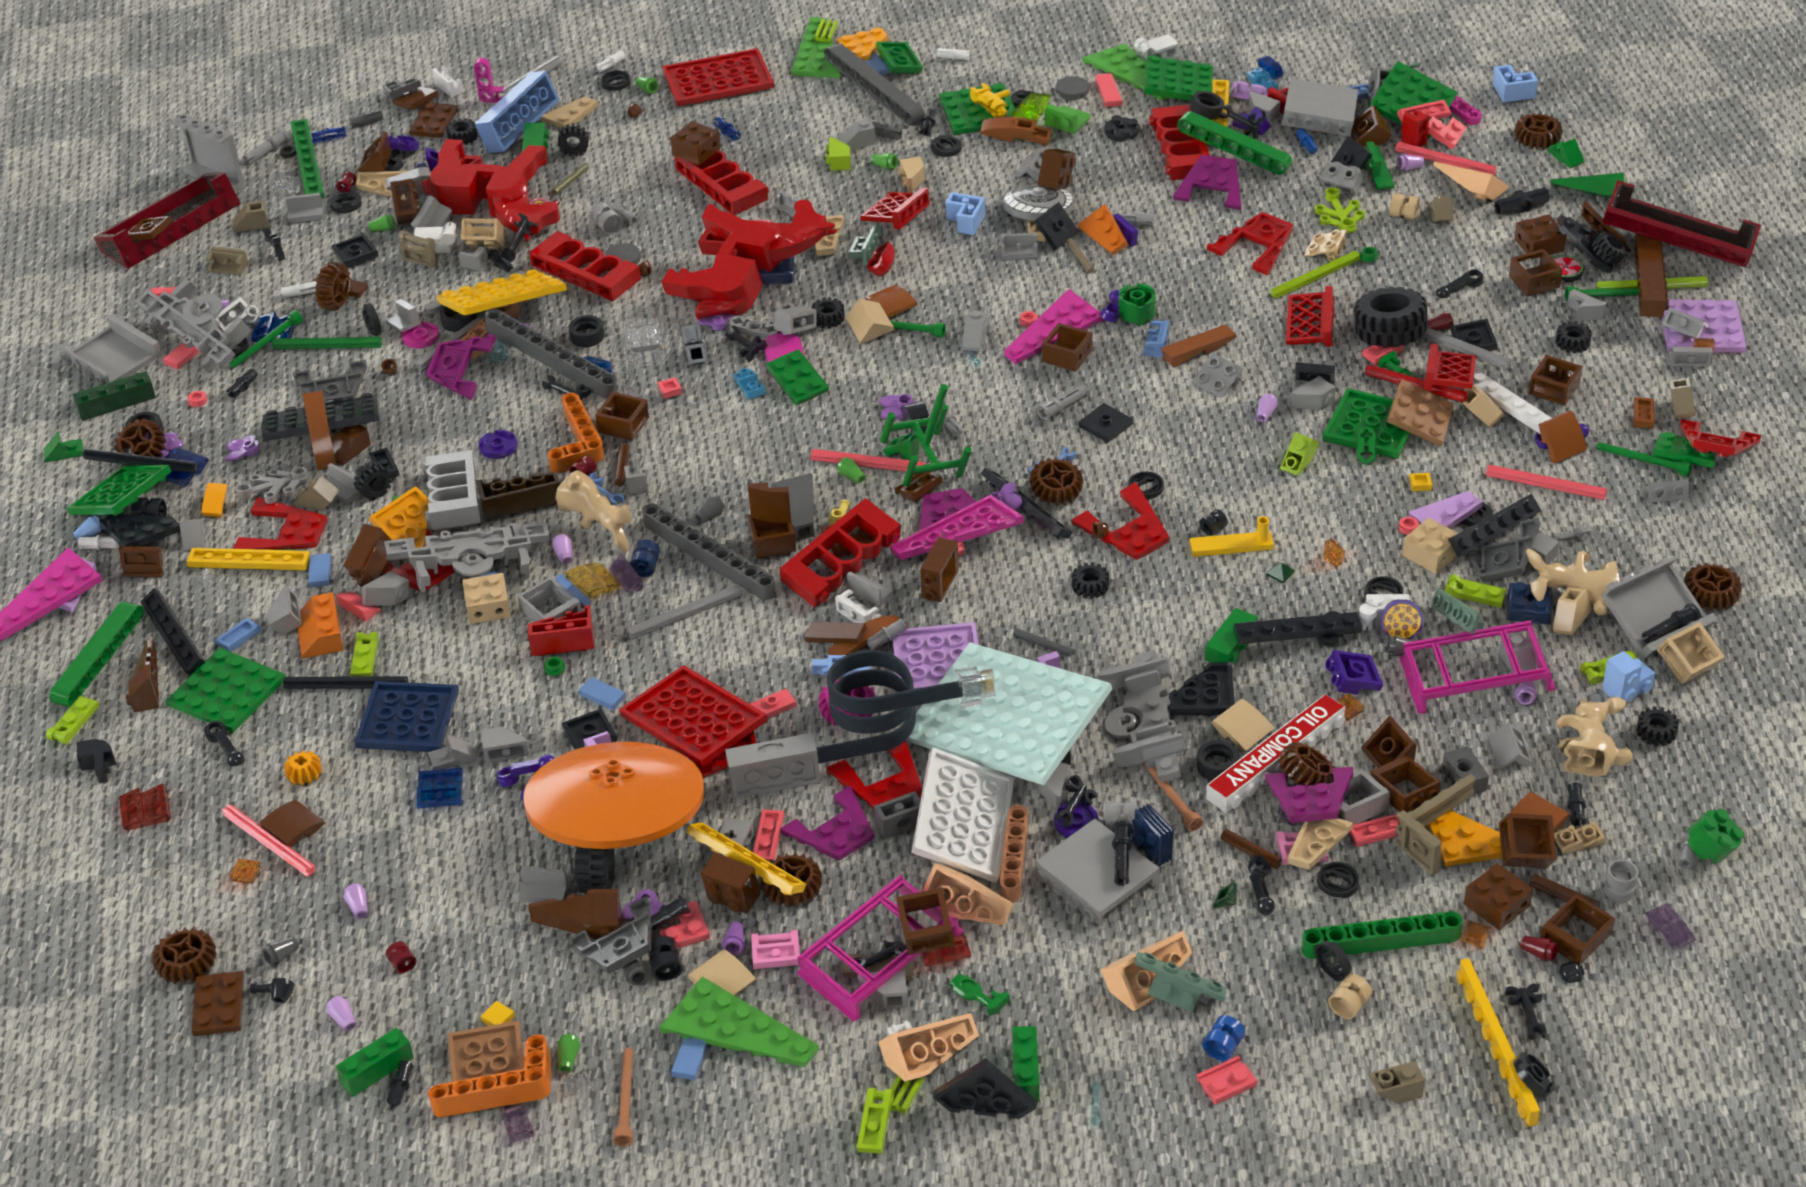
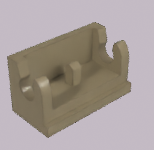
M212 246L211 251L206 257V261H211L207 267L208 272L241 275L248 265L245 250Z

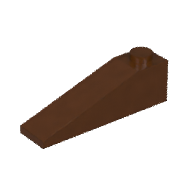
M148 637L129 682V693H126L127 705L132 706L133 712L159 708L157 650L153 637Z
M618 889L588 890L585 895L576 896V894H570L567 899L558 901L553 898L531 903L528 906L531 922L575 934L585 930L589 938L597 940L622 927L623 916Z

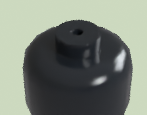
M1576 961L1561 964L1559 969L1562 979L1567 983L1581 982L1583 980L1582 975H1585L1582 965L1578 966Z

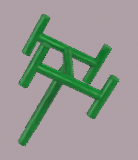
M941 384L929 418L893 423L895 414L889 412L880 442L886 444L891 431L912 428L931 463L916 466L918 457L912 455L902 482L905 487L910 486L914 474L957 468L955 475L957 477H963L972 452L970 447L964 448L961 459L939 462L930 446L933 435L940 434L949 408L948 405L944 404L948 391L946 384ZM923 426H927L925 434L921 429Z

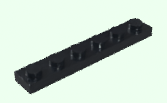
M984 468L981 472V475L986 478L985 482L994 488L998 487V492L1005 484L1010 483L997 472L988 468ZM1015 488L1014 493L1022 499V504L1019 508L1023 507V512L1026 515L1037 518L1036 522L1044 528L1048 527L1050 529L1049 533L1058 539L1060 537L1068 539L1071 536L1072 531Z
M1531 493L1448 540L1456 555L1460 557L1542 510Z
M153 588L140 603L184 672L191 676L205 663V660L161 592Z
M1357 612L1234 623L1233 630L1240 645L1361 633L1362 624Z

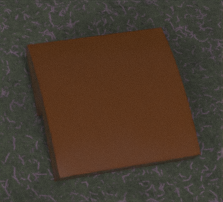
M768 482L748 484L751 517L768 522L791 523L789 487L769 488Z
M297 800L280 806L259 822L261 827L290 848L304 835L307 837L312 836L325 824L324 820Z

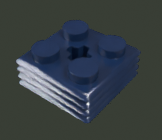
M794 256L781 260L771 272L765 269H758L762 284L794 283Z
M1524 582L1510 583L1507 620L1519 622L1531 620V623L1550 624L1552 588L1547 586L1543 600L1537 601L1531 592L1530 584H1525Z
M1146 803V806L1139 807V810L1135 809V817L1132 820L1134 834L1131 836L1133 844L1136 847H1141L1145 851L1148 860L1154 861L1159 866H1161V863L1165 864V861L1172 860L1174 829L1150 804Z

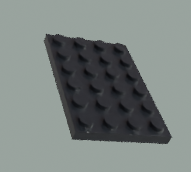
M365 393L358 398L348 396L342 398V401L334 402V400L324 401L329 430L380 421L377 394ZM305 405L297 409L296 407L285 408V411L280 412L270 410L263 414L261 434L263 442L309 434Z

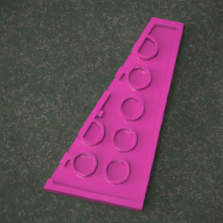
M1068 289L1004 350V355L1015 364H1018L1042 351V343L1058 323L1085 330L1104 319L1100 316V312ZM1057 334L1050 341V344H1055V342L1057 341Z
M989 495L890 545V550L900 560L930 552L938 537L963 542L1022 524L1024 519L1021 514L994 496Z
M68 547L0 612V641L102 582L101 575Z

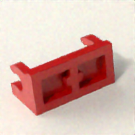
M1418 110L1413 111L1416 116L1406 112L1403 114L1401 142L1418 147L1426 145L1430 115Z

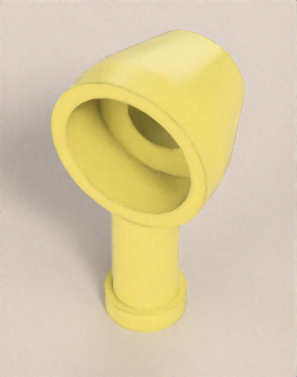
M841 500L840 508L831 511L828 525L835 523L846 514L847 509L850 507L848 500Z

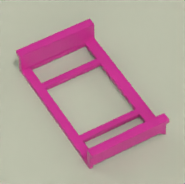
M1531 620L1476 630L1475 634L1463 632L1403 643L1404 657H1400V662L1418 714L1427 713L1426 700L1529 681L1542 679L1547 692L1556 690L1552 673L1548 669L1532 628ZM1526 631V639L1532 648L1538 669L1521 671L1508 637L1509 633ZM1500 635L1514 673L1453 684L1439 646ZM1432 647L1445 685L1424 689L1412 651Z
M902 875L895 878L798 956L800 970L796 972L797 975L853 1022L861 1017L859 1004L921 953L908 955L906 949L873 976L833 942L880 904L900 918L898 906L888 897L898 889L899 893L903 896L920 892L904 880ZM939 906L922 910L938 923L935 926L944 925ZM906 913L908 925L915 931L925 929V927ZM949 915L953 936L958 938L963 934V929L959 927L958 918H953ZM827 948L867 982L850 994L810 960Z

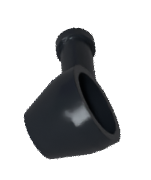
M274 978L271 983L252 982L250 984V992L252 994L271 992V998L274 1002L286 1003L294 991L295 984L286 978Z

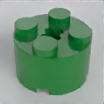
M1137 283V286L1128 284L1122 287L1119 291V318L1135 325H1144L1145 322L1153 319L1156 313L1155 290L1143 283Z
M1721 808L1718 810H1708L1687 829V833L1690 836L1688 843L1691 849L1701 859L1706 860L1708 858L1713 860L1712 863L1714 864L1721 863L1741 845L1742 838L1745 836L1744 831L1729 817L1727 811Z

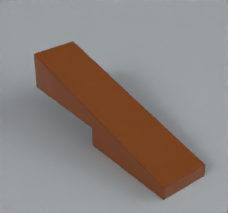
M1225 324L1162 347V356L1174 368L1201 352L1205 355L1213 352L1235 339L1237 335Z

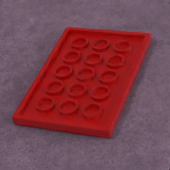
M758 48L662 66L663 74L677 107L774 88V81Z
M685 665L619 709L620 715L682 755L688 756L690 760L702 767L725 752V749H729L768 721L766 713Z

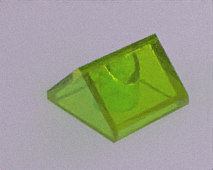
M1030 93L1012 112V116L1037 121L1042 116L1051 95L1046 93Z

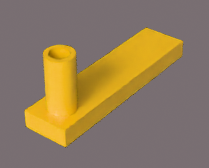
M1265 516L1258 517L1256 532L1196 537L1189 540L1193 557L1274 550V542L1271 531H1269V518Z

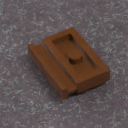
M933 472L914 474L910 486L905 487L901 482L894 487L895 494L898 495L900 493L902 497L912 501L918 500L924 494L934 490L943 483L942 476Z
M122 546L119 549L121 568H123L122 576L162 577L164 575L161 547Z

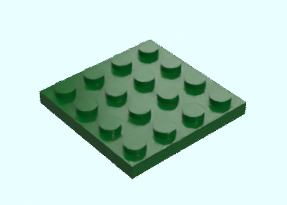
M1156 55L1147 56L1144 94L1192 101L1194 93L1198 91L1212 92V65L1193 63L1189 60L1179 61L1174 58H1160Z
M1397 61L1368 108L1374 105L1381 115L1402 125L1403 123L1397 115L1398 110L1444 100L1449 108L1458 92Z
M996 83L989 86L990 91L994 94L1006 90L1004 83ZM970 89L946 91L938 94L939 101L954 135L981 131L983 120L995 118L980 103L975 104L971 100ZM1010 96L1002 98L1007 104L1005 109L1008 111L1004 117H1019Z
M1347 388L1323 433L1322 440L1357 449L1358 432L1361 428L1367 426L1371 427L1376 433V454L1399 459L1411 433L1387 422L1394 399ZM1366 432L1365 436L1362 437H1364L1366 444H1368V438L1372 436L1369 432Z
M168 465L122 466L66 509L70 515H119L124 511L123 508L138 501L140 495L151 491L153 485L164 481L166 476L172 471Z
M219 647L201 667L166 699V704L208 723L219 721L226 726L227 731L234 733L283 683L286 675Z

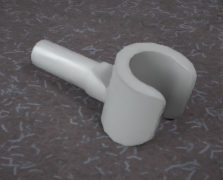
M1578 525L1573 532L1558 536V539L1563 541L1577 537L1583 541L1588 539L1586 534L1588 530L1584 526Z

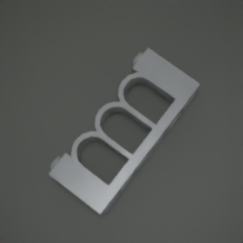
M472 450L425 457L426 464H423L422 468L424 476H427L429 511L425 512L427 524L431 523L432 530L480 523L476 471Z

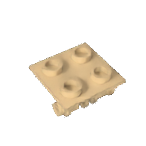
M1347 229L1316 234L1309 244L1304 257L1326 254L1330 262L1337 259L1343 249V245L1346 243L1344 236Z

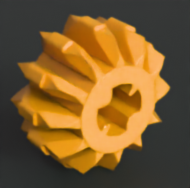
M303 749L301 753L294 752V756H287V761L284 762L285 776L293 785L299 783L303 786L305 782L311 784L312 779L318 780L319 774L322 773L320 758L312 751L306 753Z

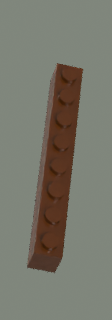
M1635 233L1634 253L1640 316L1663 318L1664 311H1668L1669 299H1667L1668 290H1666L1667 280H1665L1666 271H1664L1665 262H1663L1664 253H1662L1663 244L1662 241Z

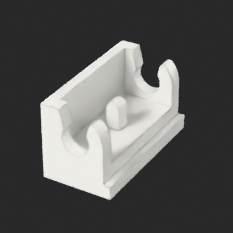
M442 66V74L438 72L437 68L432 69L434 84L451 98L465 92L462 81L457 79L456 82L448 76L445 67Z
M850 589L841 595L835 596L836 611L854 623H865L882 617L879 613L876 614L879 611L877 607L869 609L858 602L855 597L847 598L853 593Z

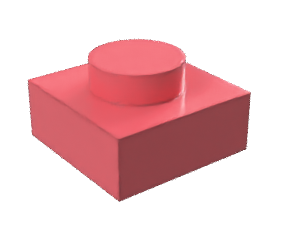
M676 377L657 382L658 389L664 399L682 394V388Z

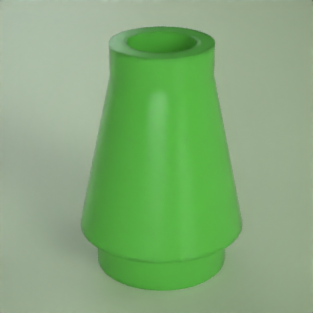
M641 76L636 78V85L647 94L655 93L658 90V82L655 78Z
M893 153L873 154L871 163L890 170L897 167L898 158Z
M385 214L368 222L370 232L392 231L393 228H396L392 214Z
M845 457L837 465L840 475L855 481L857 484H860L866 478V475L851 458Z
M564 1034L557 1041L558 1070L564 1072L572 1071L573 1064L581 1047L577 1036Z

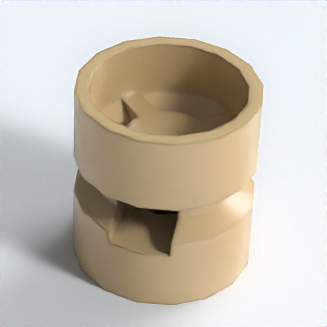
M1394 193L1391 199L1389 215L1399 218L1403 215L1405 219L1415 220L1419 210L1420 198L1410 195L1406 198L1404 194Z
M1348 974L1329 997V1007L1335 1014L1347 1020L1353 1019L1372 996V988L1361 976Z

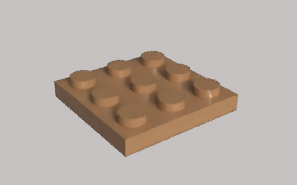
M1401 379L1387 422L1435 445L1441 446L1446 435L1454 403Z
M519 1021L447 1033L452 1082L524 1069V1054Z

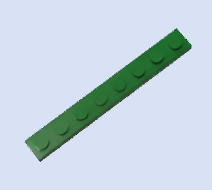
M307 119L291 121L290 124L306 195L320 193L321 199L325 197Z

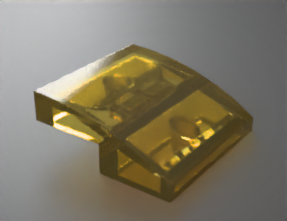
M588 563L565 572L566 578L589 599L601 592L607 595L623 586V583L601 563Z

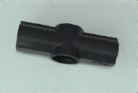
M1545 187L1529 192L1517 190L1510 197L1494 201V208L1498 215L1517 210L1524 213V211H1530L1533 206L1549 202L1550 196Z

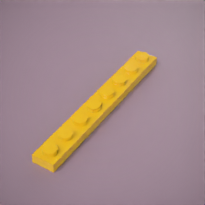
M1469 958L1460 960L1459 970L1456 971L1457 981L1460 985L1463 984L1465 988L1466 1001L1472 1003L1474 1018L1477 1022L1480 1021L1482 1025L1483 1038L1490 1042L1491 1055L1500 1064L1501 1077L1507 1079L1509 1094L1518 1103V1114L1520 1118L1525 1119L1528 1127L1538 1125L1540 1115L1538 1104L1532 1091L1523 1083L1513 1064L1515 1055Z

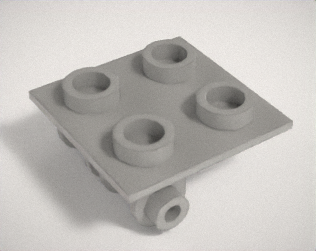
M1212 353L1191 383L1222 398L1233 383L1241 382L1242 376H1240L1243 367Z

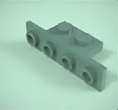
M874 222L867 237L855 238L849 250L850 259L863 260V266L868 265L869 260L872 259L873 252L876 251L877 244L880 242V237L883 236V227L880 226V222Z
M1437 588L1436 594L1432 599V609L1450 619L1452 623L1459 625L1461 629L1475 634L1476 630L1484 628L1485 623L1479 619L1481 613L1446 591Z
M1137 952L1135 965L1155 973L1148 989V995L1191 1013L1201 993L1224 1002L1226 988L1221 983L1203 979L1196 972H1187L1179 969L1172 962L1165 963L1160 961L1150 953Z

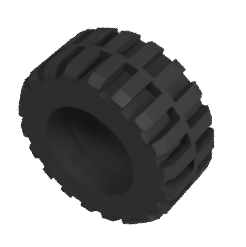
M1378 288L1376 291L1372 290L1368 294L1362 295L1354 306L1356 334L1367 344L1387 348L1388 346L1399 347V345H1408L1410 342H1415L1418 338H1421L1428 328L1426 300L1419 292H1414L1410 288Z

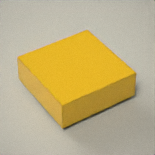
M1430 473L1409 474L1412 491L1432 490Z
M496 1001L481 1015V1020L489 1026L508 1023L515 1017V1013L510 1008Z

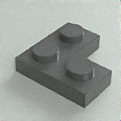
M414 77L401 83L396 79L382 85V88L390 98L397 99L406 92L412 93L417 91L422 85L420 80Z

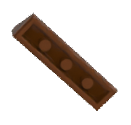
M1583 201L1581 213L1583 219L1596 232L1607 231L1611 232L1612 235L1615 234L1618 239H1621V242L1626 244L1625 246L1628 248V252H1630L1631 250L1626 241L1610 225L1602 223L1603 218L1587 201Z

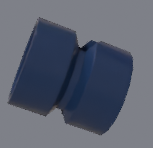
M647 539L636 542L629 563V569L635 576L650 577L654 574L660 555L658 544Z

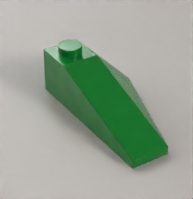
M1624 172L1550 179V183L1552 186L1611 198L1617 180L1627 183V178Z

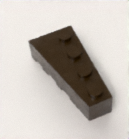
M557 472L532 474L529 478L512 476L511 480L501 481V478H492V482L484 483L483 479L476 480V485L485 518L489 520L511 514L515 515L523 511L536 510L549 505H557L555 497L560 481Z

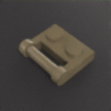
M403 230L399 233L403 260L432 268L437 264L433 248L435 244L434 239H425L411 235ZM408 241H409V242H413V243H417V244H420V245H424V247L410 244V243H408Z

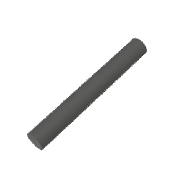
M1018 628L1014 631V636L1057 651L1070 657L1073 653L1072 648Z

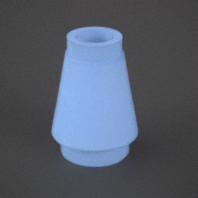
M95 515L88 517L73 532L74 537L79 540V537H93L101 533L102 528L100 527L99 519Z

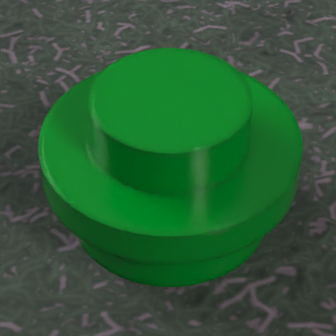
M1373 247L1363 248L1360 253V259L1364 262H1375L1378 259L1377 250Z
M551 657L546 660L544 671L549 676H558L565 671V663L559 657Z

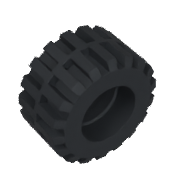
M576 847L574 870L575 882L579 893H587L588 890L612 888L615 871L614 849Z

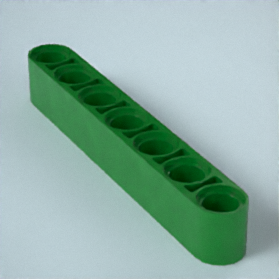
M1186 112L1177 122V127L1182 133L1275 174H1284L1292 164V157L1289 154L1194 112Z
M121 601L51 688L49 693L50 702L71 707L85 692L84 689L89 687L96 678L95 675L100 673L107 664L106 661L110 660L118 650L117 647L121 646L128 637V633H131L143 618V606Z
M1449 911L1310 928L1302 934L1301 952L1306 958L1317 959L1315 948L1323 941L1337 943L1346 955L1455 942L1461 937L1463 918L1460 914Z

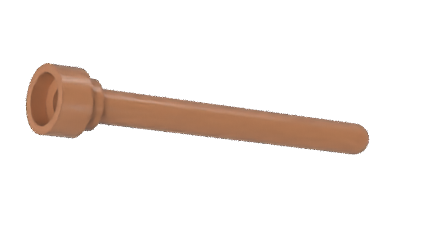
M1145 761L1142 762L1144 767L1147 769ZM1156 767L1147 769L1183 815V823L1190 832L1200 829L1204 824L1201 816L1189 810L1167 780L1159 781Z
M625 1048L623 1051L619 1126L613 1132V1143L616 1146H630L633 1143V1131L629 1126L633 1050L631 1048Z

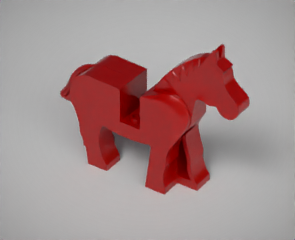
M446 139L438 153V164L430 172L431 178L420 182L423 192L427 196L435 197L440 204L452 210L451 214L474 215L481 200L488 199L491 217L497 218L502 225L514 232H518L520 228L514 225V221L519 223L521 217L518 215L519 213L526 215L529 221L535 222L538 225L537 228L531 227L533 235L539 234L542 228L556 224L560 220L559 207L556 202L549 201L540 205L530 204L527 182L536 174L541 166L547 163L546 146L529 145L507 167L483 164L482 156L465 155L462 140ZM524 234L523 237L528 241L531 236Z
M805 199L799 200L794 204L796 214L793 216L791 223H775L766 219L744 220L729 212L717 209L714 204H708L701 216L705 231L698 240V244L702 254L716 255L713 268L689 272L687 269L681 268L679 273L674 269H669L661 281L665 294L694 299L699 302L695 310V315L698 319L722 313L733 314L734 316L744 314L753 306L763 286L758 269H765L771 272L781 260L802 253L825 236L836 234L835 224L827 222L825 215L822 216L816 213L811 202Z

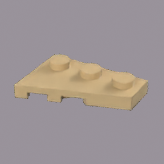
M407 171L358 172L356 187L358 190L392 197V191L386 189L385 180ZM402 195L401 199H407V196Z
M844 215L826 217L827 222L835 224L834 229L837 230V233L823 237L814 245L817 256L835 254L844 223Z
M1339 818L1305 821L1290 851L1287 864L1310 870L1353 829V823Z

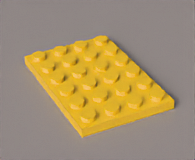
M532 269L526 271V274L523 275L519 273L511 274L510 278H495L493 282L489 283L478 282L476 286H462L457 291L445 290L442 294L436 296L438 303L465 316L565 291L567 288L566 283Z

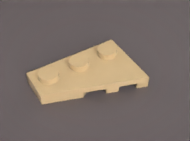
M584 96L544 114L541 117V121L559 128L563 126L566 128L567 124L571 127L572 123L576 124L598 107V101Z

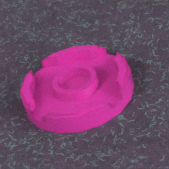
M424 321L420 325L403 331L402 339L408 347L415 349L425 348L436 343L439 339V331L436 325Z

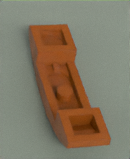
M323 391L303 394L316 467L317 470L327 469V465L330 463L336 465Z
M891 615L865 622L867 630L860 644L834 643L828 649V653L830 655L857 652L856 650L866 646V640L880 632L882 627L886 628L900 618Z

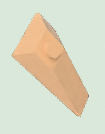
M1435 161L1433 163L1435 167L1475 194V198L1481 201L1486 199L1494 200L1509 188V185L1492 174Z
M934 864L923 888V891L942 888L948 914L958 919L1005 925L1014 905L968 875L944 864Z
M1180 931L1139 950L1141 953H1150L1165 963L1172 962L1179 968L1192 954L1184 931ZM1138 951L1100 969L1109 992L1132 1011L1138 1010L1155 999V997L1148 995V989L1155 973L1135 965Z
M969 1013L893 1033L878 1043L886 1066L903 1081L907 1082L927 1076L956 1052L977 1038L979 1034L972 1014Z

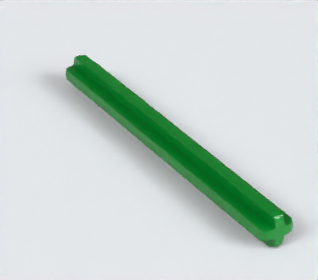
M381 337L274 338L272 341L273 349L380 348L382 346Z

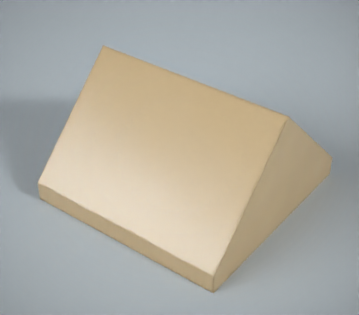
M859 298L846 316V321L860 344L894 330L892 323L878 302Z

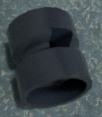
M138 497V501L131 504V514L166 516L167 505L163 498H151L149 501L148 498Z
M665 936L652 940L651 951L648 952V956L651 962L653 977L659 981L676 979L683 971L676 941L671 937Z

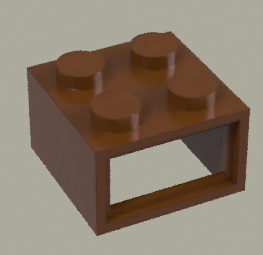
M691 121L670 137L672 155L697 165L702 164L721 149L719 131Z
M1057 148L1044 150L1037 185L1053 189L1068 188L1073 180V175L1071 174L1076 164V153Z
M412 179L390 182L398 224L413 222L421 209L419 201H416V199H419L416 184H413ZM403 194L408 196L406 200L401 199Z
M1543 215L1516 222L1514 240L1526 254L1544 249L1549 255L1564 252L1567 234L1563 235L1559 231L1557 223L1550 215Z
M1542 249L1511 258L1509 277L1526 296H1531L1560 288L1563 269ZM1540 256L1539 266L1525 269L1519 263V261Z
M1058 323L1042 343V362L1076 372L1092 352L1093 332ZM1057 334V341L1055 342V344H1050V341Z
M1545 355L1531 375L1529 395L1566 406L1580 385L1583 366ZM1550 365L1555 366L1556 369H1552Z
M612 392L595 414L599 433L633 441L650 418L647 399L618 392Z
M751 514L747 515L749 535L756 559L796 552L795 533L792 523L768 522L753 518Z
M1508 813L1499 822L1503 866L1548 868L1557 860L1551 815Z
M714 852L701 872L709 901L716 905L720 903L728 906L733 912L741 911L747 914L761 894L754 867ZM749 878L752 888L745 886V883Z
M1496 863L1466 887L1464 905L1500 931L1530 907L1533 888Z

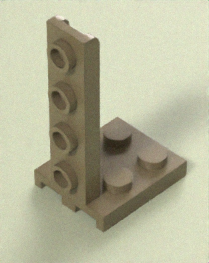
M1472 774L1457 780L1454 785L1448 789H1443L1431 800H1426L1414 811L1407 813L1403 810L1396 816L1400 821L1399 825L1396 826L1395 832L1398 834V839L1395 841V844L1432 876L1440 870L1442 842L1424 827L1474 795L1473 784L1475 783V777Z

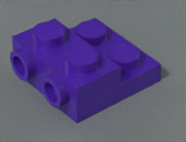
M1333 650L1330 657L1326 660L1325 668L1331 672V684L1337 687L1338 692L1358 694L1360 689L1380 691L1383 687V682L1371 655Z

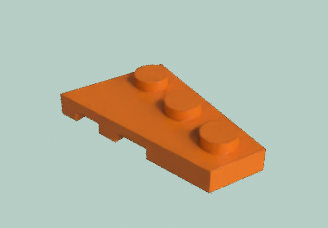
M1105 204L1076 225L1113 255L1128 245L1112 213Z

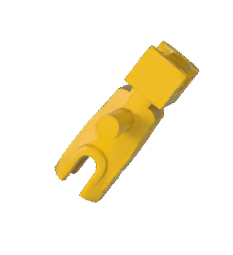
M985 83L981 84L982 89L970 88L971 100L975 104L980 103L992 116L997 118L1004 117L1008 111L1005 109L1007 104L1002 98L1010 96L1008 89L994 94Z

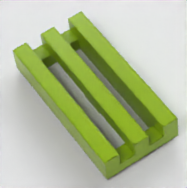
M822 19L815 34V41L830 43L837 29L838 20H834V23H832L830 19L825 22V19ZM829 27H831L828 37L825 38L828 33Z
M899 1076L896 1077L890 1088L894 1090V1096L903 1082ZM926 1076L917 1078L901 1107L899 1104L913 1080L904 1082L894 1102L891 1104V1109L906 1114Z

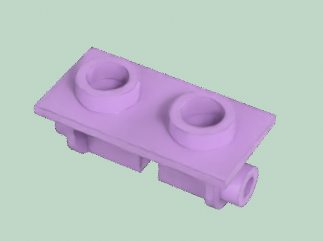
M1241 81L1233 83L1234 91L1231 97L1249 100L1250 91L1267 96V88L1264 86L1252 84L1251 89H1249V83Z

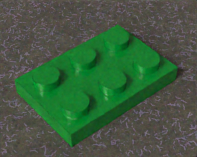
M876 41L875 48L891 73H922L923 66L907 42Z
M799 349L766 364L768 371L796 406L829 391V386Z
M1660 432L1653 450V456L1676 461L1688 460L1692 461V464L1713 468L1717 452H1699L1697 448L1691 446L1686 436L1680 437L1671 432Z

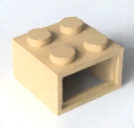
M462 219L461 240L473 251H476L479 246L488 248V250H499V248H504L505 227L498 219ZM470 223L493 224V227H473Z
M1428 517L1404 538L1402 556L1436 574L1457 556L1448 539L1459 533Z
M503 573L463 579L470 624L511 617ZM482 612V614L476 615L475 613Z
M1701 622L1667 638L1657 649L1681 685L1712 670L1725 658Z

